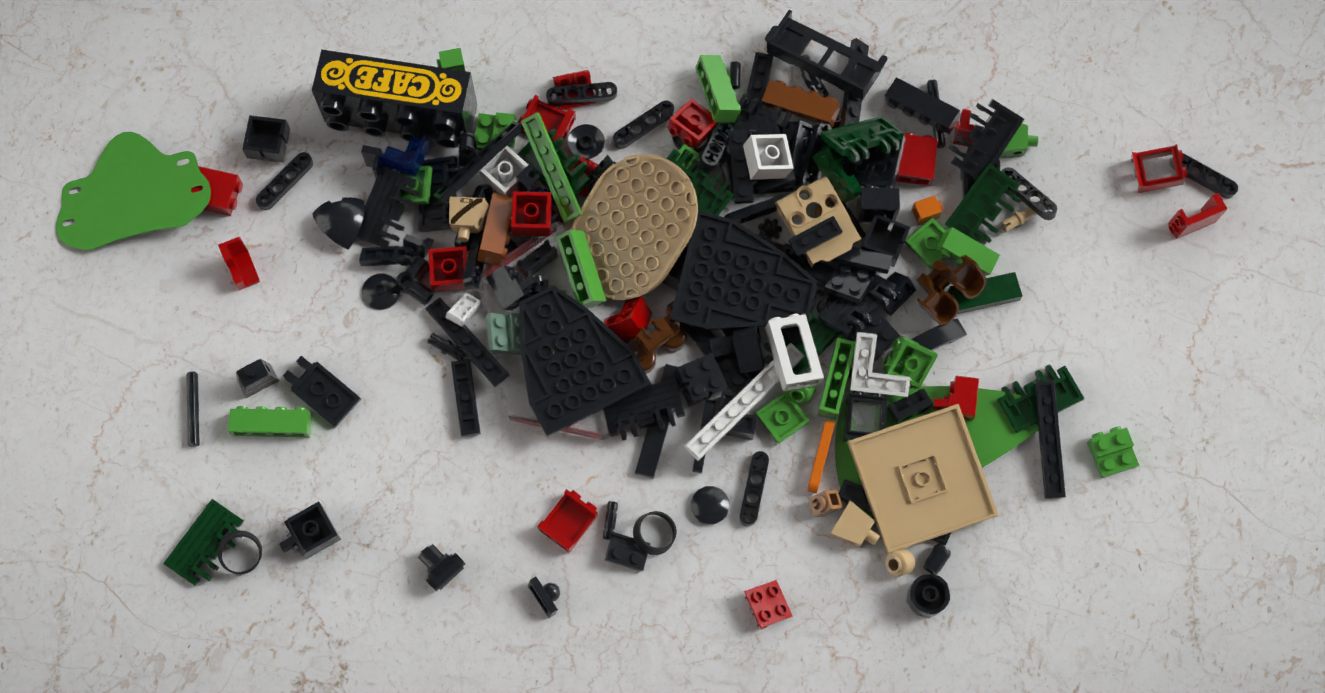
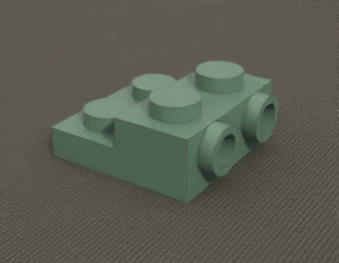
M510 312L506 315L488 313L486 315L489 352L521 355L520 313Z

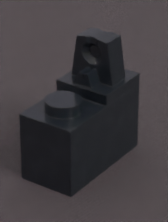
M506 265L501 266L486 277L503 310L510 311L516 309L520 301L532 296L531 290L539 284L537 278L530 276L527 279H519L517 270Z

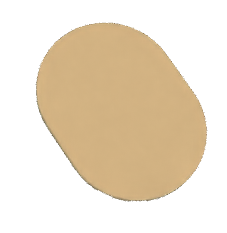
M653 154L631 155L611 165L600 176L580 208L583 215L574 219L571 230H583L585 232L605 298L620 301L636 299L648 294L661 284L691 238L698 215L695 189L686 173L668 159Z

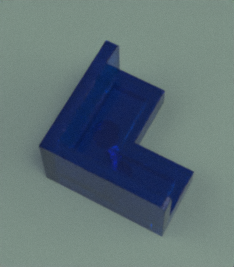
M426 135L422 139L412 136L405 152L387 146L385 153H379L378 156L381 165L416 177L430 147L429 138Z

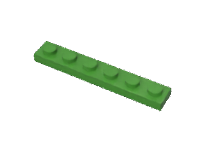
M535 113L521 121L562 219L564 223H568L582 216V211L540 114Z

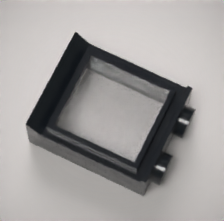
M852 391V393H849L846 401L843 442L885 429L888 397H883V394L879 393L865 395L862 391Z

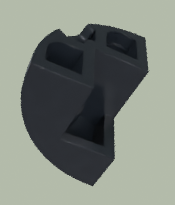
M343 197L341 201L333 203L327 201L312 213L313 218L327 237L349 250L358 235L363 221L365 201L352 197Z

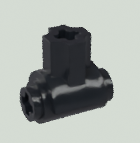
M434 544L422 550L418 557L428 568L427 583L436 592L439 589L442 590L466 565L456 553L453 555L445 553L443 555Z

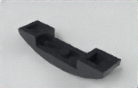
M957 318L953 319L949 324L938 325L911 340L933 351L966 336L967 333Z

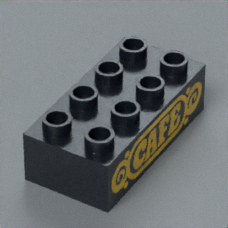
M321 49L312 93L324 122H327L326 125L329 128L337 131H347L349 126L363 128L366 134L375 137H383L385 132L399 133L403 140L415 143L421 142L423 134H428L431 139H436L437 144L447 148L458 147L459 136L462 133H472L477 100L471 72Z

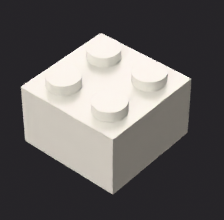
M786 134L751 135L743 145L750 179L786 178L794 169Z
M506 146L479 171L480 178L498 194L511 197L513 191H518L516 176L528 164Z

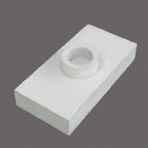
M465 293L447 312L445 318L463 326L481 306L482 301Z

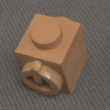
M825 490L808 498L809 508L813 517L826 516L843 508L837 490Z

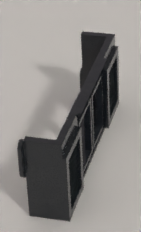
M788 10L779 25L773 26L765 37L768 54L788 64H792L862 101L888 60L887 56L882 55L876 61L793 20L791 10ZM811 40L828 48L819 63L801 56ZM834 51L850 58L841 75L824 67Z

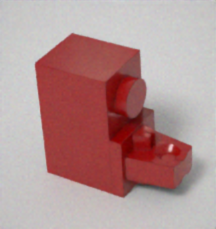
M955 376L954 381H950L949 393L952 394L944 396V399L934 398L932 409L942 410L959 404L964 419L973 421L976 416L979 378Z

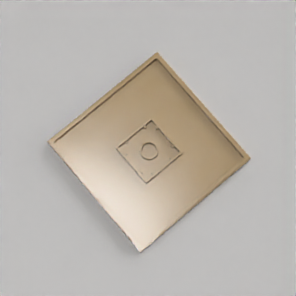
M959 404L847 441L887 554L999 516Z

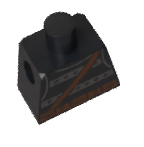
M258 359L236 371L237 382L246 398L279 381L271 364L262 359Z

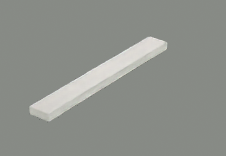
M790 343L786 349L793 369L805 356ZM773 360L684 446L697 461L780 382L775 361Z

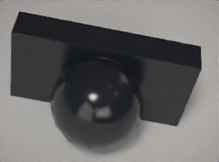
M535 576L530 579L528 588L547 617L551 618L558 610L553 602L560 597L559 586L551 582L542 586Z

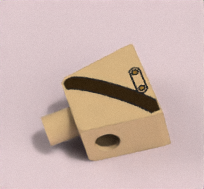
M450 197L449 224L454 232H458L457 239L459 241L467 242L469 241L470 233L481 232L489 210V205L485 198Z

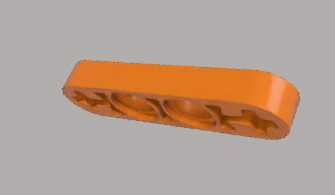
M825 420L807 492L817 494L835 422Z

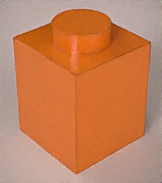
M934 195L914 202L911 210L917 224L921 225L927 223L931 218L939 219L943 208L941 202L937 201Z

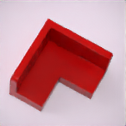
M241 237L218 244L224 262L228 266L238 290L260 282L250 253Z
M639 297L625 301L621 313L605 318L603 323L622 341L627 342L635 338L641 327L647 328L652 311L643 298Z

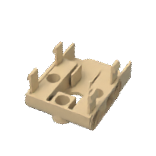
M826 176L807 186H801L797 191L775 202L776 212L780 219L784 220L792 237L832 216L835 217L843 233L804 254L811 268L820 260L829 262L850 251L853 243L857 242L858 244L861 240L845 207ZM805 193L809 199L803 200L799 194ZM826 201H831V202H833V203H834V207H832V208L827 207V206L825 205V202H826ZM810 203L819 204L822 208L821 216L818 218L809 217L806 214L807 205ZM799 218L801 220V224H794L792 222V219Z

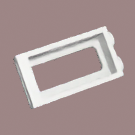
M792 314L786 318L774 317L770 319L765 329L783 392L820 385L824 376L806 314ZM799 327L811 369L810 373L800 375L793 373L781 329Z

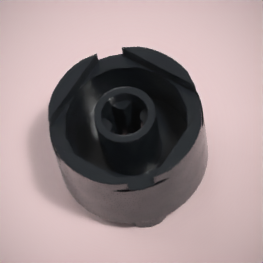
M935 574L919 576L907 591L909 607L914 613L922 617L930 618L938 615L947 607L950 601V591L947 582ZM928 592L931 593L930 599L926 598V594Z

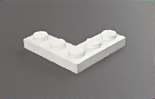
M857 332L849 389L908 397L910 377L872 372L877 334Z

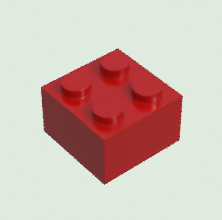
M513 191L512 235H551V192Z
M467 247L428 249L432 291L437 293L467 290L463 283V275L468 258Z

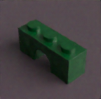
M829 145L820 149L813 156L823 177L826 176L842 204L855 199L860 194L861 186L854 174L847 176L842 168L843 156Z

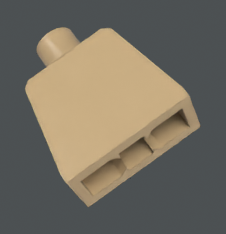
M851 501L847 504L830 533V536L860 547L864 540L875 545L880 537L879 534L871 530L875 521Z

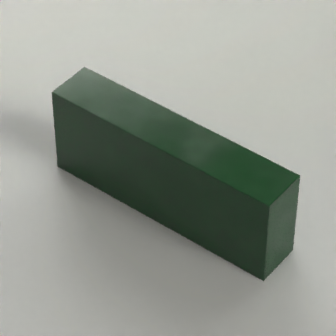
M1015 272L986 278V285L983 291L972 299L962 295L954 285L948 289V293L958 302L959 311L957 314L1020 301L1023 297Z

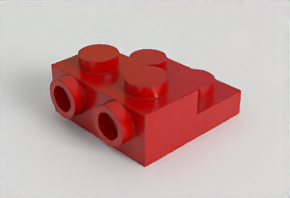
M691 98L669 119L667 128L672 136H679L683 139L685 145L697 149L707 139L708 134L717 126L718 122H714L709 110Z

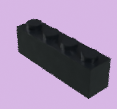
M897 77L885 94V100L889 107L902 110L906 116L917 118L923 125L929 124L941 134L946 133L950 135L960 119L959 109Z

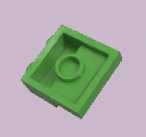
M496 112V115L479 113L475 132L477 149H484L513 121L518 122V120H515V114ZM515 138L507 145L510 149L515 146Z
M901 335L900 339H896L893 342L891 355L885 357L883 369L890 375L910 377V384L920 388L938 354L919 345L918 342Z
M1121 426L1114 427L1107 434H1103V432L1095 433L1092 435V439L1087 442L1101 479L1139 466L1132 448L1134 444L1127 427L1123 429Z

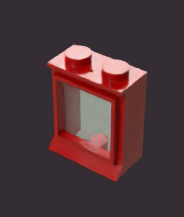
M1177 144L1138 153L1132 152L1131 162L1134 163L1135 167L1134 174L1138 181V193L1184 185L1185 178H1187L1186 167H1182L1183 153L1182 150H1178Z

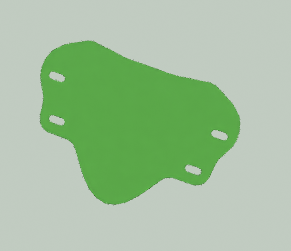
M122 132L107 144L90 175L70 181L63 187L62 207L56 221L57 235L64 244L89 251L130 236L159 229L182 227L202 213L208 205L211 195L210 185L200 172L194 153L184 151L172 155H164L140 134ZM189 159L188 164L181 166L177 165L178 161ZM203 186L201 191L191 192V188ZM77 187L81 188L80 192L69 194V190ZM75 220L74 224L63 226L64 221Z

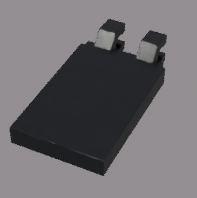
M300 356L296 362L305 370L304 374L297 378L287 370L283 376L293 385L291 391L336 428L359 403L361 398L319 362L311 364L303 356Z

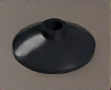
M590 124L575 127L568 136V147L573 155L579 154L584 157L583 159H591L598 156L605 145L604 135L601 130ZM588 142L590 145L584 146L583 144Z
M384 273L369 277L362 287L363 300L369 307L376 310H385L392 307L400 296V289L396 279ZM383 287V290L378 292L377 288Z

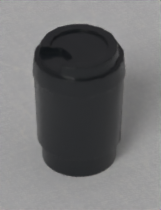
M941 544L935 545L927 557L923 568L927 572L937 575L950 558L951 551Z

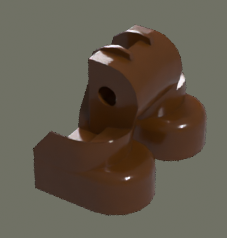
M967 255L961 256L963 263L956 270L949 268L937 259L931 264L932 272L928 275L922 273L916 279L923 290L929 294L923 302L919 298L917 301L920 307L939 325L949 324L959 311L956 299L948 292H944L947 286L950 284L954 285L962 295L972 299L978 296L986 285V277L977 262Z
M669 307L666 308V317L663 318L661 316L656 321L654 319L651 320V324L656 329L654 332L649 334L645 328L641 327L634 340L627 344L634 351L646 374L655 368L656 353L654 350L659 346L668 352H677L685 346L687 339L686 330L681 323L670 321L672 310Z

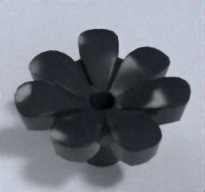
M769 218L764 219V224L760 223L758 225V229L761 230L759 235L766 236L770 240H772V237L778 240L780 238L779 233L782 232V227L777 226L778 220L773 219V221H770Z

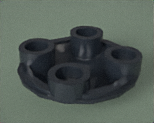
M705 486L698 489L693 495L691 511L700 523L716 524L727 517L730 508L729 499L720 488Z

